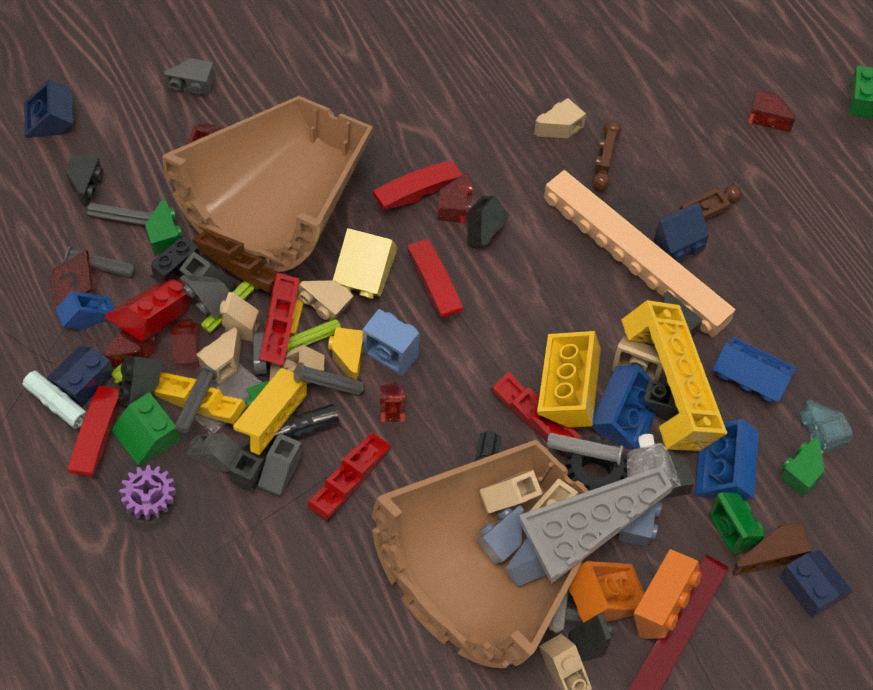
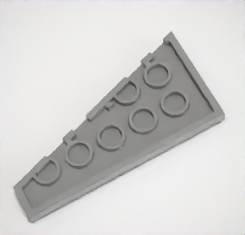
M660 466L519 515V522L552 584L671 493L673 486Z

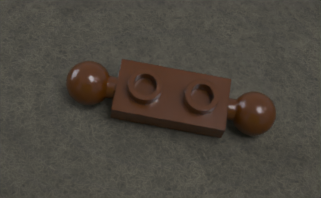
M609 121L604 126L606 139L601 138L599 151L603 152L602 156H597L595 169H599V173L594 175L592 179V184L597 190H605L610 185V178L607 175L615 138L621 133V125L617 121Z
M736 185L726 187L724 193L719 188H716L682 204L679 210L698 202L704 219L707 220L728 210L731 203L739 201L742 191Z

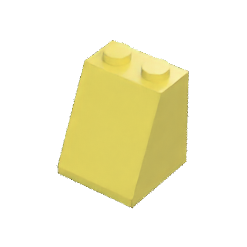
M347 228L333 280H336L350 293L351 290L359 291L360 296L373 299L374 296L380 297L398 247L391 239Z

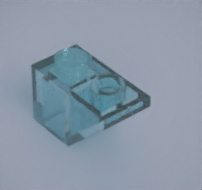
M813 400L805 402L800 413L801 420L804 425L808 426L811 432V439L813 440L817 437L820 440L821 452L824 453L847 446L854 434L843 413Z

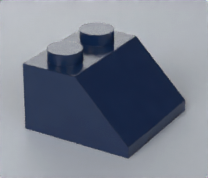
M49 79L24 102L25 137L61 135L67 128L72 126L74 121L72 89Z
M696 202L660 219L653 242L678 263L693 253L698 254L702 252L706 247L709 233L700 204Z
M79 346L46 379L59 387L62 392L68 394L80 407H83L94 396L98 386H104L113 377L111 373L114 370L110 360L93 347Z
M821 550L806 553L786 566L780 576L811 619L853 592Z

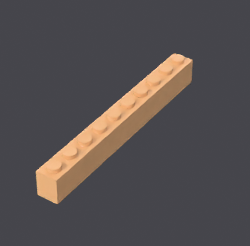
M563 170L546 184L544 198L549 205L557 208L566 219L574 222L583 233H587L592 237L597 245L604 247L610 252L615 260L621 261L629 268L632 274L639 276L645 281L650 289L657 291L661 296L666 291L670 292L703 320L700 326L702 332L714 338L732 321L736 309L567 171Z

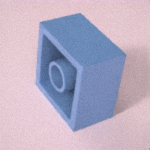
M380 309L362 329L363 353L403 377L419 356V332L410 324H404L397 320L392 313H385Z

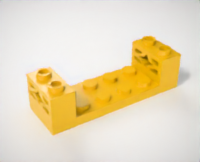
M647 300L621 319L629 341L655 344L659 361L663 366L667 383L670 386L675 405L678 408L679 414L659 426L666 449L701 451L728 434L680 305Z

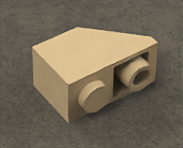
M567 98L563 102L555 104L546 114H541L536 119L534 134L540 137L569 138L584 127L586 113Z
M336 280L302 281L297 290L298 297L303 303L310 304L322 319L329 321L336 319L353 298V295Z
M229 292L227 299L223 300L220 306V314L223 316L222 326L225 327L226 332L235 327L238 330L240 339L253 342V333L258 331L260 325L259 310L235 293Z
M235 327L196 354L200 366L211 367L217 372V378L214 381L218 385L238 371L242 346L238 330Z
M534 470L521 471L478 489L487 514L523 503L542 494Z
M559 634L539 646L547 669L561 690L592 689L574 643L562 634Z

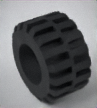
M590 436L588 440L610 446H615L616 443L613 440H610V442L605 441L606 437H600V440H598L595 436ZM568 452L565 467L568 470L567 476L572 481L583 483L589 491L627 478L629 464H626L628 460L626 454L622 455L620 465H617V462ZM591 463L599 464L608 471L609 475L603 478H594L589 476L582 467Z

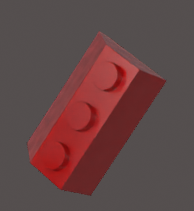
M172 279L147 288L106 313L105 318L143 342L186 314L190 297L183 290L182 287L184 285Z

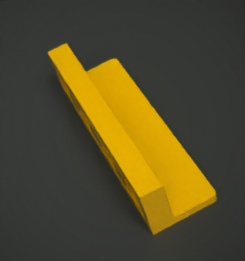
M281 368L233 425V429L250 436V452L258 455L261 454L306 397L307 381L301 380L296 382L294 380V372Z

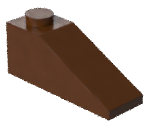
M784 523L778 526L777 529L736 563L732 571L733 576L787 565L806 553H810L811 548L802 524L792 525V523Z

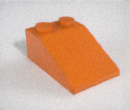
M586 561L580 565L568 588L583 623L598 614H603L605 622L632 617L645 594L633 565L624 563Z

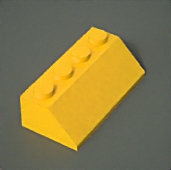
M595 331L548 334L537 410L539 415L568 428L592 426L601 347Z

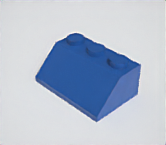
M733 336L724 345L713 368L720 378L725 380L732 379L738 382L741 388L747 391L754 390L769 402H774V400L780 401L797 367Z
M638 364L615 367L595 411L591 426L601 437H606L605 440L609 442L613 440L616 442L615 444L622 445L624 448L634 452H640L643 440H645L656 415L654 411L643 403L648 382L652 379Z
M743 419L724 423L728 434L699 451L695 488L696 496L715 499L717 494L725 492L739 493L743 500L754 498L759 431Z

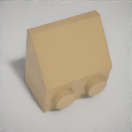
M624 336L618 344L612 371L615 370L616 366L638 364L653 381L659 382L664 369L659 361L656 347L642 342L629 341Z

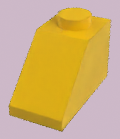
M336 327L334 336L329 338L328 350H332L333 361L348 378L358 380L363 355V331Z

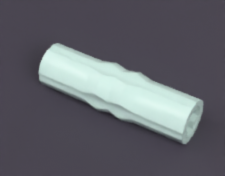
M38 371L30 372L24 378L23 387L37 397L51 412L60 416L74 429L82 426L87 412L75 403L68 394L62 392L59 387L52 384Z

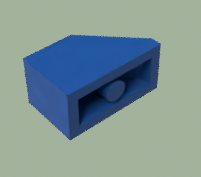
M71 291L56 308L63 327L80 330L108 321L105 318V314L114 309L110 297Z

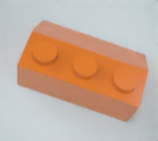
M671 549L668 551L634 611L636 627L640 638H665L668 631H672L678 621L677 615L681 608L684 609L687 606L693 586L697 587L700 583L702 573L700 572L698 560Z

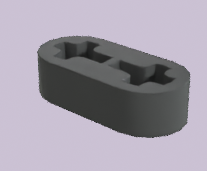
M264 332L253 333L255 375L267 374V362L259 360Z

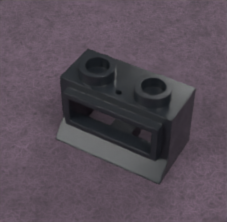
M186 236L178 239L151 262L153 274L150 276L158 283L169 281L168 275L171 272L177 276H183L184 274L179 270L182 266L181 264L187 260L193 251L200 256L199 247Z

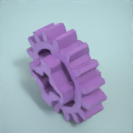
M150 465L146 466L145 471L137 467V474L134 475L129 472L130 480L122 481L124 489H120V495L123 497L121 499L122 504L127 506L126 509L129 514L134 512L137 519L142 514L145 515L146 520L150 519L151 514L159 518V511L162 510L167 513V504H174L172 497L176 495L174 480L170 478L167 471L161 474L159 466L154 471L151 470Z

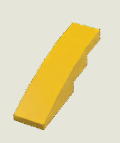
M161 372L159 385L150 393L183 408L197 379ZM209 387L197 414L235 424L247 405L243 399L224 396L220 389Z

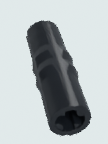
M330 404L289 417L268 443V446L273 445L279 433L295 439L338 424L339 419L334 405Z

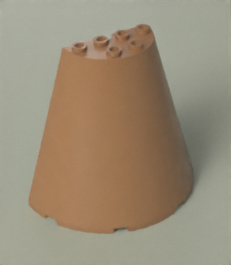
M297 96L166 153L162 156L163 167L167 181L173 182L176 191L173 193L177 204L199 234L208 229L244 243V251L263 258L265 267L282 272L301 264L314 250L370 140L373 126L342 113L335 117L330 108Z
M537 440L383 494L376 499L373 508L372 519L377 524V527L372 530L376 551L391 585L397 582L405 594L401 598L402 602L413 616L441 643L445 644L450 641L460 648L457 654L488 667L506 668L509 664L517 666L525 662L535 652L583 560L552 584L547 575L524 585L516 586L505 568L519 548L503 562L494 564L476 542V539L481 535L480 529L489 522L494 524L499 520L498 514L503 510L487 514L478 489L521 471L534 470L542 494L523 503L511 506L513 508L521 505L523 514L529 512L558 478L579 494L589 491L580 481H572L567 476V468ZM523 528L521 545L527 538Z

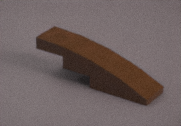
M208 229L192 239L193 243L202 252L230 273L267 292L273 289L275 275L280 272L265 267L263 258L244 251V243Z

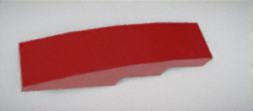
M451 160L431 165L397 178L373 190L372 194L383 210L420 202L423 195L440 192L444 185L461 182L463 174Z
M429 239L407 245L408 254L416 265V272L424 283L425 292L440 317L443 318L463 311V306Z
M281 273L275 275L262 338L260 361L280 366L284 364L293 324L292 318L297 300L299 278Z
M510 372L490 389L514 414L544 440L547 441L550 433L577 439L582 438L572 427L568 428L539 415L537 412L539 397L529 387L525 389ZM559 450L563 454L567 453V451Z
M98 386L78 434L68 466V473L93 477L108 445V435L116 420L115 412L120 401L118 398L119 389Z
M372 432L342 459L341 466L325 480L324 487L308 501L307 507L327 521L361 486L385 457L392 445Z

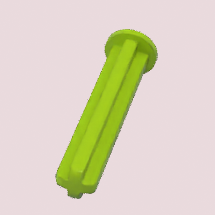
M243 281L232 293L245 300L254 290L259 288ZM222 314L216 318L209 315L202 322V328L207 333H212L222 323Z
M333 319L289 337L286 353L302 345L306 346L334 335L336 327L341 328L339 321Z

